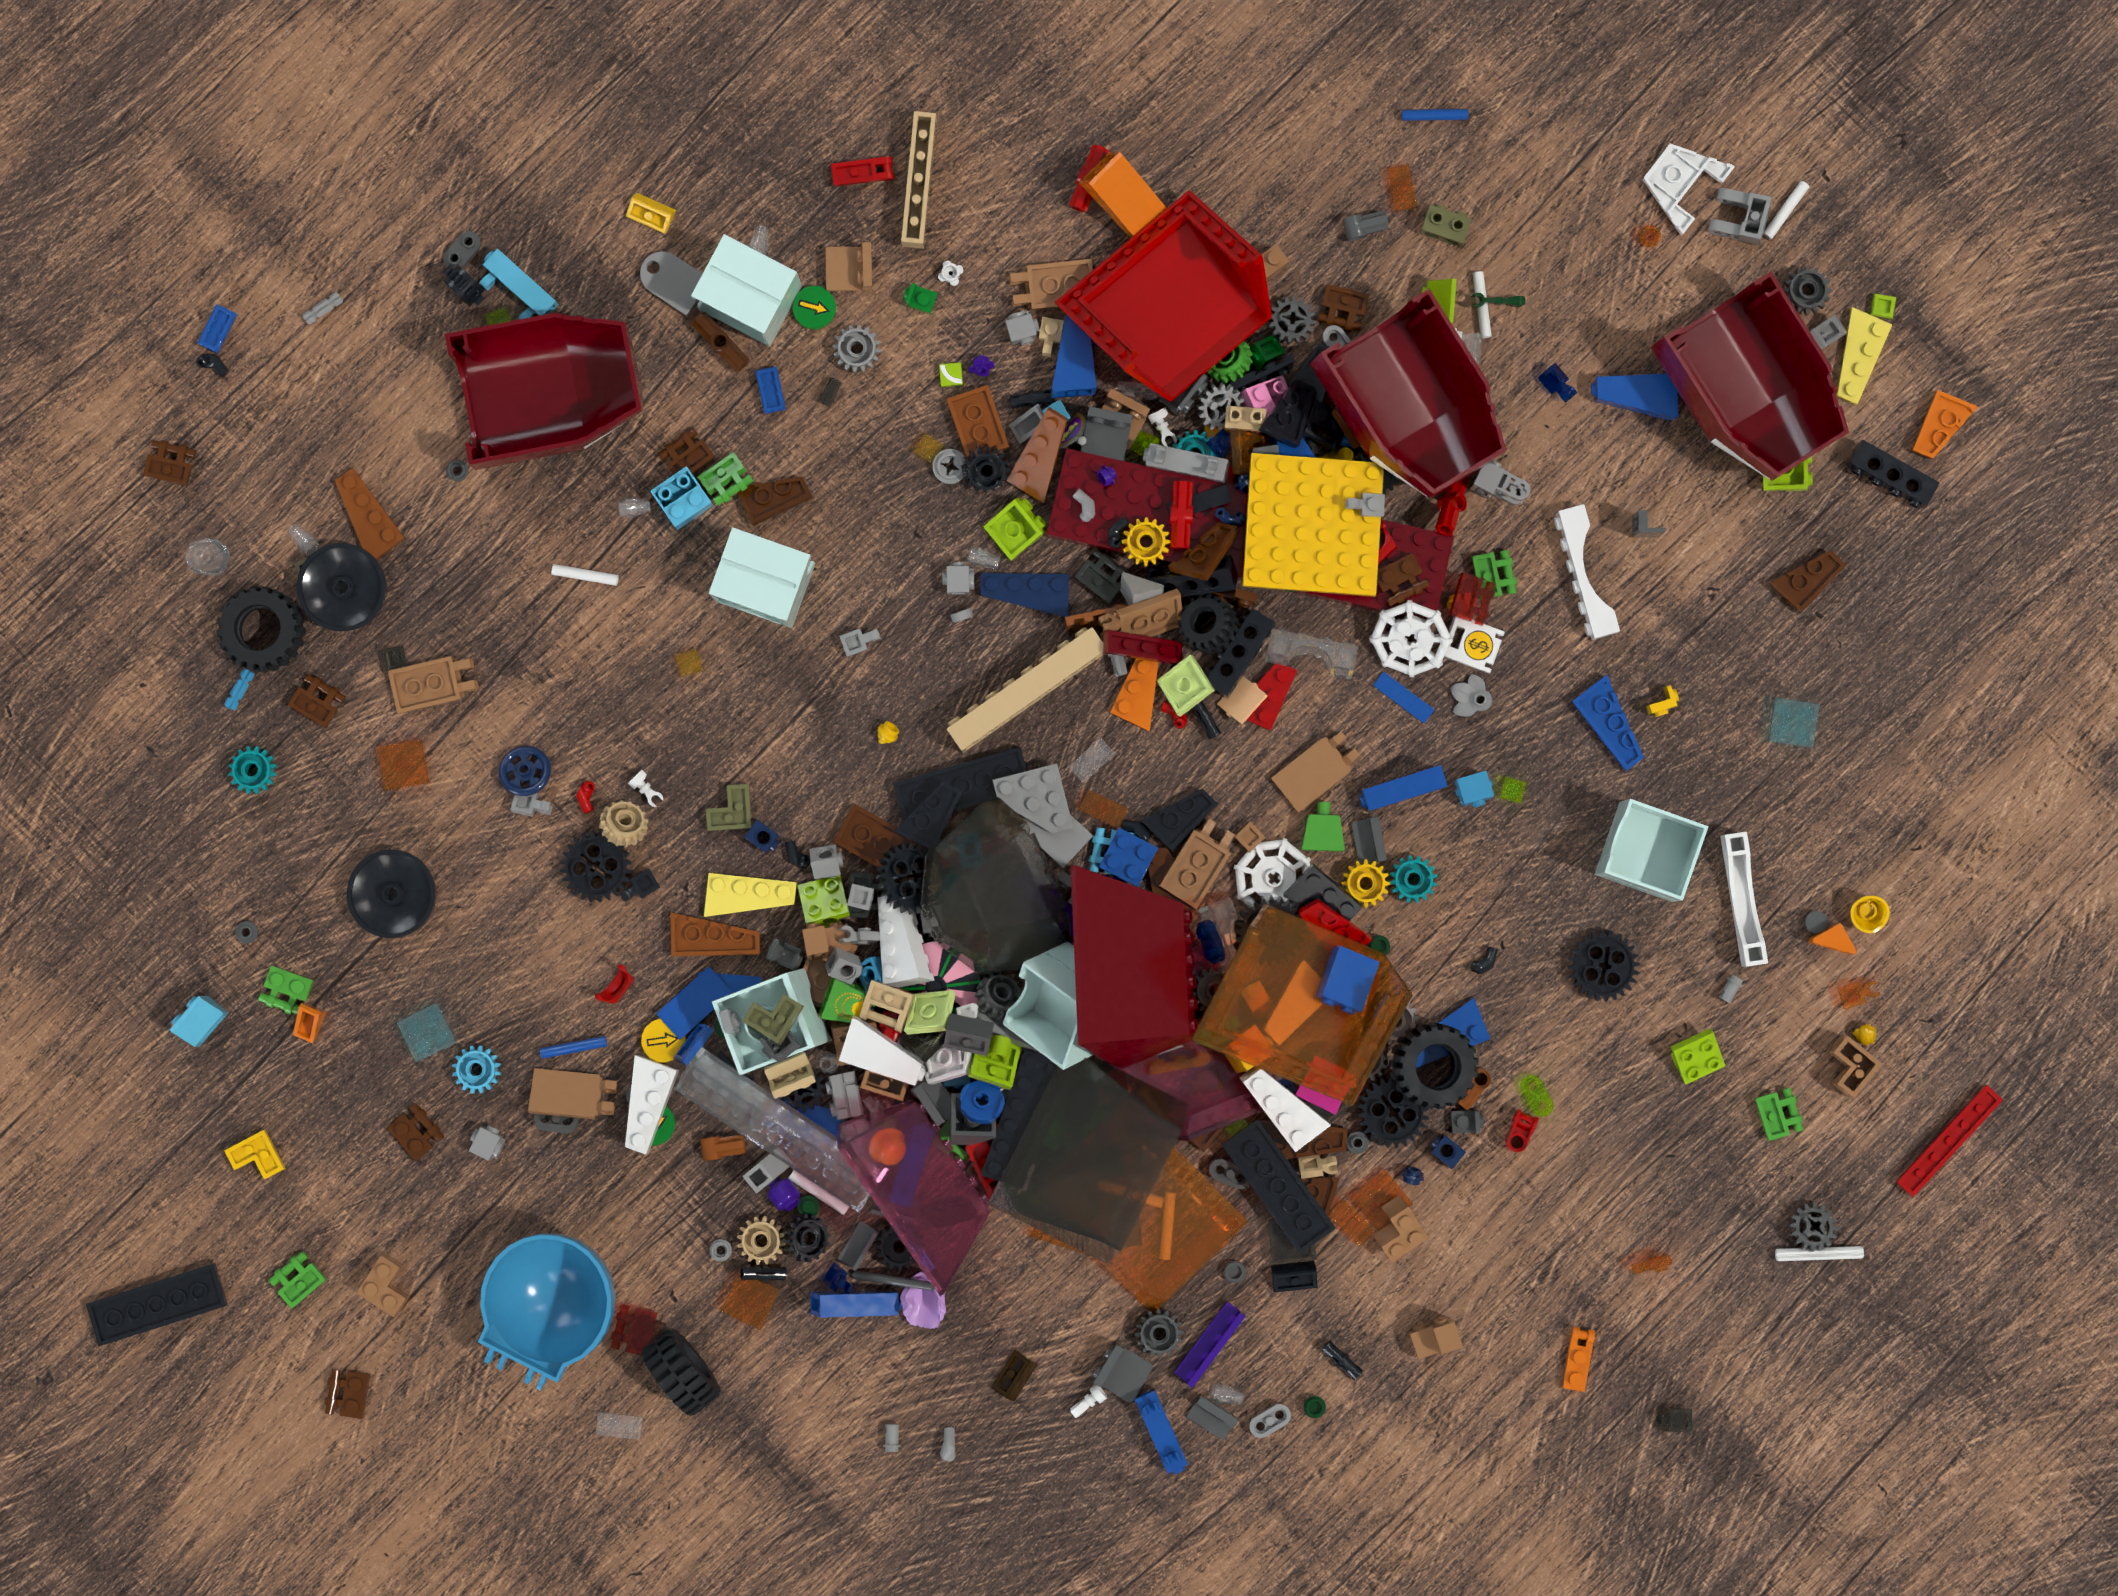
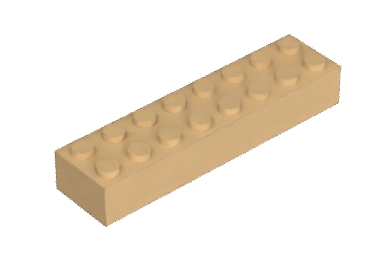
M1084 627L1075 634L1076 639L1071 642L1066 640L1057 646L1058 651L1051 655L1049 652L1039 659L1040 664L1036 667L1028 666L1021 672V677L1016 681L1014 678H1011L1002 685L1003 690L998 693L993 691L984 698L986 702L980 706L977 703L966 710L967 715L963 718L957 716L948 723L947 732L961 752H966L1105 654L1103 653L1104 643L1092 627L1090 629Z

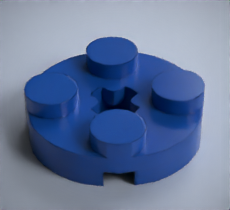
M981 1080L968 1083L961 1091L959 1099L960 1111L962 1115L972 1122L991 1124L1003 1111L1004 1095L1000 1091L999 1086ZM981 1097H985V1102H987L988 1104L983 1106L978 1105L976 1099H981Z

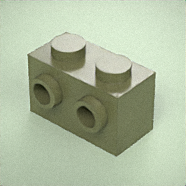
M1430 205L1420 234L1461 248L1472 219L1468 218V215L1464 212L1455 211L1453 213L1447 211V208L1443 205Z

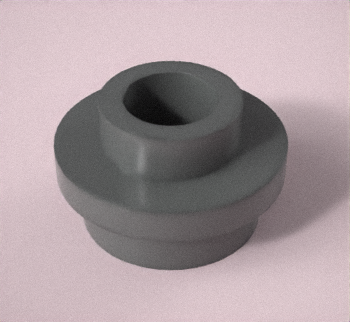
M458 459L451 461L446 468L447 476L455 482L463 481L469 472L467 464ZM456 467L461 468V473L458 475L454 474Z
M242 922L236 928V937L242 943H252L258 936V928L252 922ZM245 928L250 930V934L247 937L243 935Z
M1353 1132L1347 1137L1346 1145L1352 1153L1361 1154L1368 1148L1369 1141L1364 1133ZM1355 1139L1362 1141L1360 1147L1354 1146L1353 1142Z

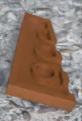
M353 468L335 480L363 549L367 550L378 560L406 539Z

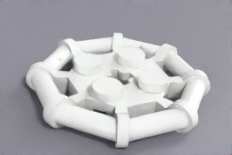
M1407 600L1406 603L1388 610L1383 609L1379 612V619L1372 635L1369 636V641L1373 643L1382 662L1381 665L1384 668L1389 667L1408 674L1409 677H1414L1419 673L1436 667L1440 668L1443 665V658L1449 644L1453 642V636L1449 634L1439 610L1434 611L1413 603L1412 600ZM1407 612V616L1404 619L1396 620L1394 616ZM1413 612L1428 618L1426 620L1419 618L1417 616H1414ZM1386 623L1392 625L1389 634L1382 633ZM1432 623H1435L1439 634H1434L1431 631L1430 625ZM1414 634L1416 641L1409 642L1405 636ZM1382 642L1389 643L1391 650L1389 654H1387ZM1434 642L1440 643L1436 654L1431 651ZM1396 656H1398L1403 659L1409 660V665L1403 664L1394 659ZM1425 656L1429 659V661L1415 666V661H1419Z
M1285 838L1283 840L1260 842L1250 853L1247 851L1237 865L1234 864L1233 869H1235L1238 893L1237 899L1253 907V898L1249 895L1256 892L1258 895L1263 896L1266 901H1269L1270 895L1273 896L1274 901H1277L1279 896H1281L1285 903L1289 899L1283 897V893L1296 881L1295 869L1301 867L1303 874L1310 866V857H1306ZM1279 849L1278 856L1265 857L1263 853L1264 850ZM1285 851L1298 862L1292 865L1283 857ZM1257 854L1261 860L1253 869L1246 867ZM1244 873L1251 874L1252 888L1247 890ZM1269 873L1279 874L1278 880L1280 881L1278 884L1275 882L1270 884L1268 882L1270 880L1268 877ZM1292 901L1290 907L1296 905L1299 908L1301 904Z

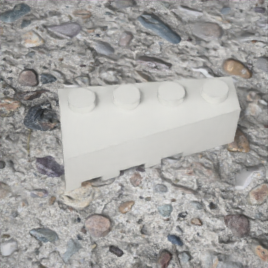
M888 896L877 897L883 984L899 988L935 981L933 973L929 971L928 956L923 950L922 943L924 942L922 935L919 934L916 926L918 924L916 914L909 915L908 910L901 913L900 907L893 909V901L888 904L886 903Z
M635 1055L625 1142L626 1148L643 1154H649L677 1078L678 1069L640 1055Z
M1255 1065L1239 1077L1295 1152L1331 1126L1326 1119L1280 1084L1260 1066Z

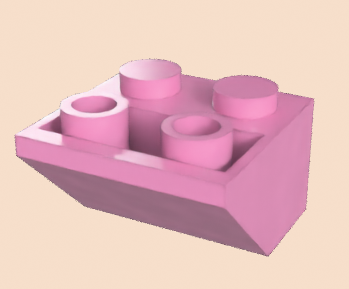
M1283 375L1246 388L1239 395L1244 398V402L1241 404L1244 407L1266 409L1267 418L1288 390V386ZM1251 431L1253 436L1263 433L1259 431Z

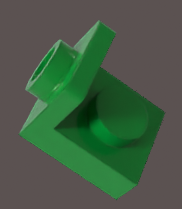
M912 282L911 287H906L903 299L906 300V307L931 315L938 293L919 287L916 283Z
M1273 335L1254 343L1250 348L1253 353L1250 357L1253 361L1251 364L1256 371L1262 370L1267 363L1281 358L1285 354L1284 349Z

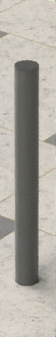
M854 1271L853 1279L929 1291H934L935 1283L930 1281L863 1271Z

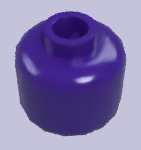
M777 1178L770 1183L767 1196L778 1210L788 1212L799 1204L800 1191L791 1179L785 1178L781 1180Z

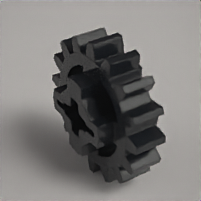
M819 1070L814 1071L817 1089L810 1085L807 1088L812 1092H803L802 1095L799 1094V1089L793 1091L795 1095L794 1101L789 1095L780 1098L781 1101H788L786 1104L787 1108L793 1105L794 1112L801 1108L802 1112L805 1113L806 1107L809 1106L811 1110H814V1103L821 1104L819 1097H825L826 1095L821 1092V1089L826 1088V1085H821L820 1083L824 1077L818 1078L816 1076ZM808 1095L814 1097L810 1102L802 1104L804 1097Z

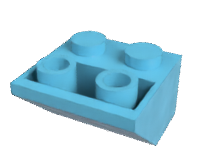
M687 466L650 491L677 530L714 506Z
M194 996L187 1003L186 1007L188 1009L183 1015L180 1013L171 1022L173 1026L170 1031L192 1046L200 1047L226 1017L228 1012L210 996H198L197 998Z

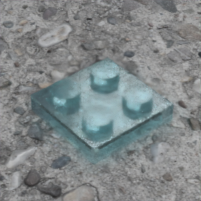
M1774 698L1768 742L1813 748L1820 704Z
M438 1003L397 1022L416 1063L457 1043Z

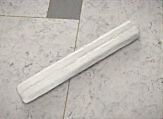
M1861 1246L1824 1247L1822 1251L1816 1248L1814 1252H1810V1248L1804 1250L1801 1248L1775 1250L1777 1261L1862 1259L1864 1257V1249Z

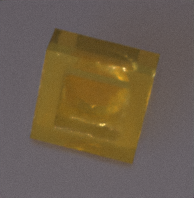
M925 433L913 452L932 464L944 445Z
M698 650L676 655L681 677L703 672Z

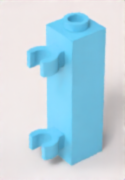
M498 248L495 252H489L484 258L485 263L483 266L489 273L479 283L487 291L492 288L497 280L506 286L528 306L518 317L519 319L535 317L536 314L538 316L551 314L557 308L558 303Z

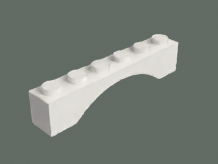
M1585 505L1558 511L1554 522L1556 529L1561 530L1563 537L1560 539L1563 552L1566 551L1568 555V560H1566L1569 573L1572 572L1575 581H1572V586L1575 594H1579L1581 602H1578L1580 614L1585 615L1587 623H1584L1586 635L1591 636V640L1616 634L1620 632L1615 611L1598 597L1585 573L1583 546L1590 527Z
M1747 832L1722 835L1720 838L1741 967L1767 964L1766 946L1753 893Z

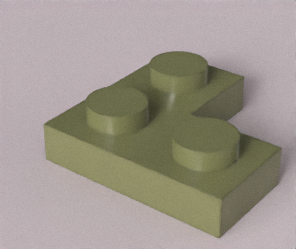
M749 784L727 785L728 807L706 809L707 831L750 829L752 827Z
M783 994L772 1013L753 1002L742 1022L781 1045L804 1006Z

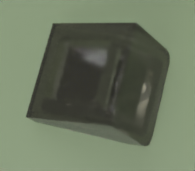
M403 646L384 648L378 651L382 673L407 667Z

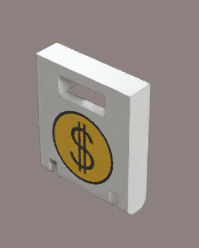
M1455 614L1449 634L1454 637L1456 628L1464 629L1458 649L1450 647V643L1444 658L1490 674L1492 669L1485 667V663L1493 666L1502 640L1495 638V635L1503 637L1505 632Z

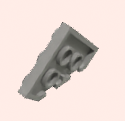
M1057 763L993 780L998 802L1051 833L1073 828Z

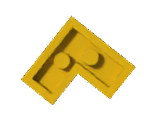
M262 1130L224 1150L234 1170L255 1161L264 1180L286 1169L266 1130Z

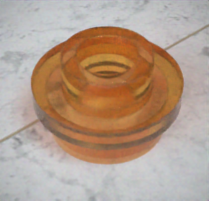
M1647 225L1639 232V241L1645 247H1654L1660 242V230L1653 225ZM1646 234H1652L1653 240H1648Z

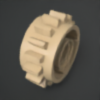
M620 800L618 803L612 802L610 808L605 807L599 819V828L603 829L602 836H606L608 842H612L616 846L627 847L630 844L636 845L637 840H643L648 829L646 827L648 819H644L646 813L640 810V806H636L630 801L623 802Z
M758 1216L754 1217V1223L750 1220L746 1221L748 1227L742 1226L740 1230L744 1233L737 1236L738 1239L742 1240V1243L737 1245L738 1248L743 1247L744 1249L741 1255L747 1254L749 1262L752 1259H756V1265H759L761 1260L768 1264L770 1257L775 1261L777 1259L775 1253L782 1254L783 1251L780 1249V1246L785 1245V1242L781 1241L784 1233L779 1231L782 1225L776 1227L774 1225L775 1219L769 1222L767 1221V1216H764L761 1221ZM757 1235H765L768 1240L767 1245L759 1246L756 1243Z

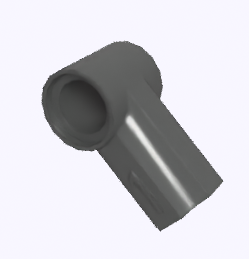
M1384 210L1363 216L1361 214L1352 215L1342 220L1348 242L1360 240L1369 234L1389 229L1387 215Z

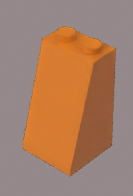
M1109 152L1079 182L1130 238L1167 209L1120 152Z

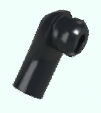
M202 354L196 359L198 367L215 369L220 377H224L229 373L228 368L218 355Z
M1125 516L1121 517L1108 529V544L1113 548L1121 546L1122 531L1130 524Z
M1123 819V830L1134 832L1136 837L1149 843L1151 838L1150 832L1143 823Z
M795 840L785 842L789 862L799 868H807L811 864L810 857L798 852Z
M1487 947L1485 958L1480 961H1473L1470 966L1471 971L1477 974H1484L1492 969L1498 949Z

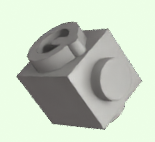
M1028 311L1011 314L1008 316V320L1005 321L1012 345L1019 343L1022 346L1034 342L1033 339L1037 338L1036 332L1040 331L1037 319H1032L1031 313L1029 314Z
M952 562L951 566H947V572L942 573L943 585H947L948 595L970 594V590H974V568L965 566L964 562Z
M491 1125L487 1127L482 1126L479 1130L475 1129L470 1139L473 1143L469 1152L488 1161L493 1158L497 1159L506 1140L503 1139V1135L499 1134L500 1130Z

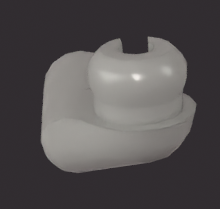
M1079 489L1073 495V498L1082 505L1080 519L1084 522H1089L1095 516V503L1093 499Z
M952 1427L944 1428V1441L940 1451L941 1458L948 1462L953 1461L956 1456L955 1429Z

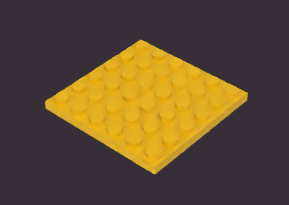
M1251 453L1242 587L1375 597L1381 517L1360 516V510L1345 509V500H1348V498L1361 499L1362 493L1382 494L1384 468L1374 462Z

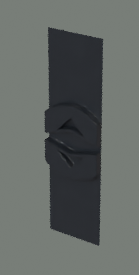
M1227 485L1193 495V514L1232 502ZM1173 502L1166 504L1169 517L1171 505H1173Z

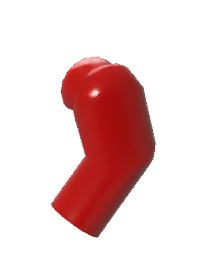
M1163 701L1160 711L1171 714L1174 726L1178 729H1183L1188 721L1186 714L1178 716L1170 702Z
M584 781L576 794L584 814L594 810L590 802V798L595 790V784L592 781Z

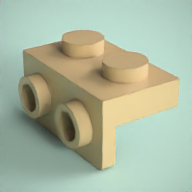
M805 1052L764 1068L774 1099L785 1097L795 1090L807 1088L816 1082L813 1068Z

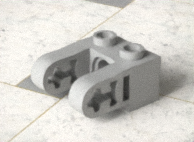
M1719 188L1716 198L1718 202L1744 208L1747 211L1742 225L1712 219L1710 220L1708 232L1721 237L1761 245L1772 204V197Z
M1494 460L1478 470L1469 490L1486 499H1490L1491 495L1511 505H1519L1530 494V486L1526 481L1502 469V465ZM1516 489L1519 490V495H1520V496H1517V495H1516V493H1517Z

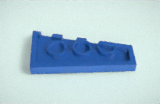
M1605 675L1572 701L1576 709L1625 771L1644 758L1627 722L1625 713L1618 702V697L1611 686L1608 675Z
M1472 998L1438 1022L1461 1031V1034L1466 1035L1470 1040L1469 1044L1473 1046L1490 1039L1475 998ZM1430 1045L1418 1056L1416 1068L1449 1055V1052L1440 1045Z

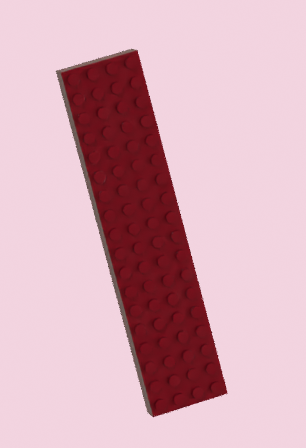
M1066 448L1047 537L1129 556V552H1123L1127 545L1121 544L1120 547L1113 548L1108 544V529L1121 517L1125 516L1130 524L1134 526L1136 525V519H1139L1140 522H1144L1145 517H1148L1149 522L1156 519V525L1160 526L1163 524L1164 528L1162 531L1169 532L1165 540H1170L1171 542V524L1166 504L1173 502L1174 481L1193 482L1192 496L1227 484ZM1102 465L1107 466V468L1112 467L1115 471L1116 478L1113 485L1103 486L1099 481L1097 471L1102 468ZM1227 485L1232 502L1193 514L1192 526H1190L1189 548L1193 549L1200 543V538L1218 522H1222L1215 516L1218 508H1224L1232 516H1235L1240 511L1247 517L1248 493H1242L1240 489L1236 490L1234 486ZM1079 489L1093 499L1095 503V516L1089 522H1084L1080 519L1082 505L1073 498V495ZM1381 519V522L1387 526L1385 529L1392 536L1397 548L1379 563L1378 570L1413 553L1423 572L1415 578L1418 582L1427 579L1429 587L1423 589V592L1418 595L1414 594L1406 598L1403 603H1406L1407 600H1412L1413 603L1434 611L1438 610L1454 536H1445L1435 531ZM1246 521L1243 523V526L1238 527L1240 533L1224 555L1232 556L1239 581H1243ZM1129 527L1122 531V540L1127 539L1123 533L1124 531L1130 532ZM1380 529L1379 549H1381L1385 542V533L1382 529ZM1142 537L1140 544L1142 547L1148 548L1152 545V540L1149 537ZM1170 544L1165 545L1169 550L1168 553L1162 552L1164 559L1160 560L1157 558L1156 562L1171 564L1173 561L1178 562L1184 556L1183 552L1187 549L1170 548ZM1409 581L1398 585V588L1402 591L1411 585ZM1378 584L1375 597L1307 591L1292 592L1376 612L1401 605L1396 603L1389 606L1386 598L1392 596L1393 593L1391 590L1382 593ZM1407 612L1399 614L1397 616L1405 618V616H1407ZM1413 612L1414 616H1417L1425 620L1428 618Z

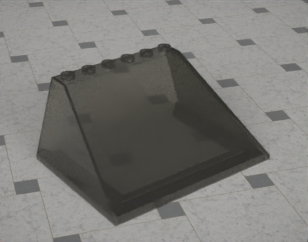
M1094 1056L1085 1057L1084 1060L1064 1070L1057 1065L988 1204L1109 1264L1121 1252L1183 1129L1188 1103Z

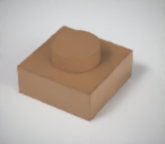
M1251 821L1234 836L1249 853L1266 838Z

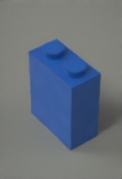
M1342 946L1333 947L1316 997L1322 999L1321 1003L1334 1007L1335 1004L1342 1007L1341 1011L1350 1015L1362 1012L1380 962Z

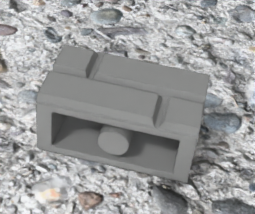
M852 1071L829 1076V1081L825 1082L828 1095L832 1094L834 1103L830 1104L832 1117L837 1116V1120L864 1115L856 1072Z

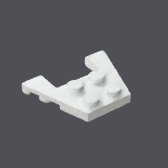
M1669 144L1642 180L1679 234L1683 235L1695 218L1678 206V202L1702 171H1705L1722 184L1735 166Z
M971 1003L956 1008L957 1015L977 1019L978 1005ZM925 1033L908 1035L910 1039L908 1042L911 1048H914L918 1058L924 1062L922 1068L926 1069L924 1076L928 1084L933 1085L968 1075L972 1053L943 1047L946 1035L925 1040Z

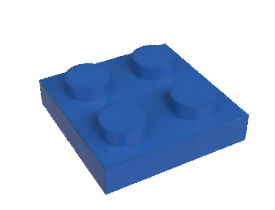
M1118 828L1099 868L1138 887L1158 847Z

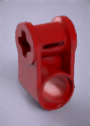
M1521 1109L1516 1110L1505 1138V1146L1510 1152H1522L1525 1150L1536 1128L1539 1117H1531L1524 1114ZM1514 1136H1518L1521 1139V1146L1518 1149L1513 1148L1511 1145V1139Z

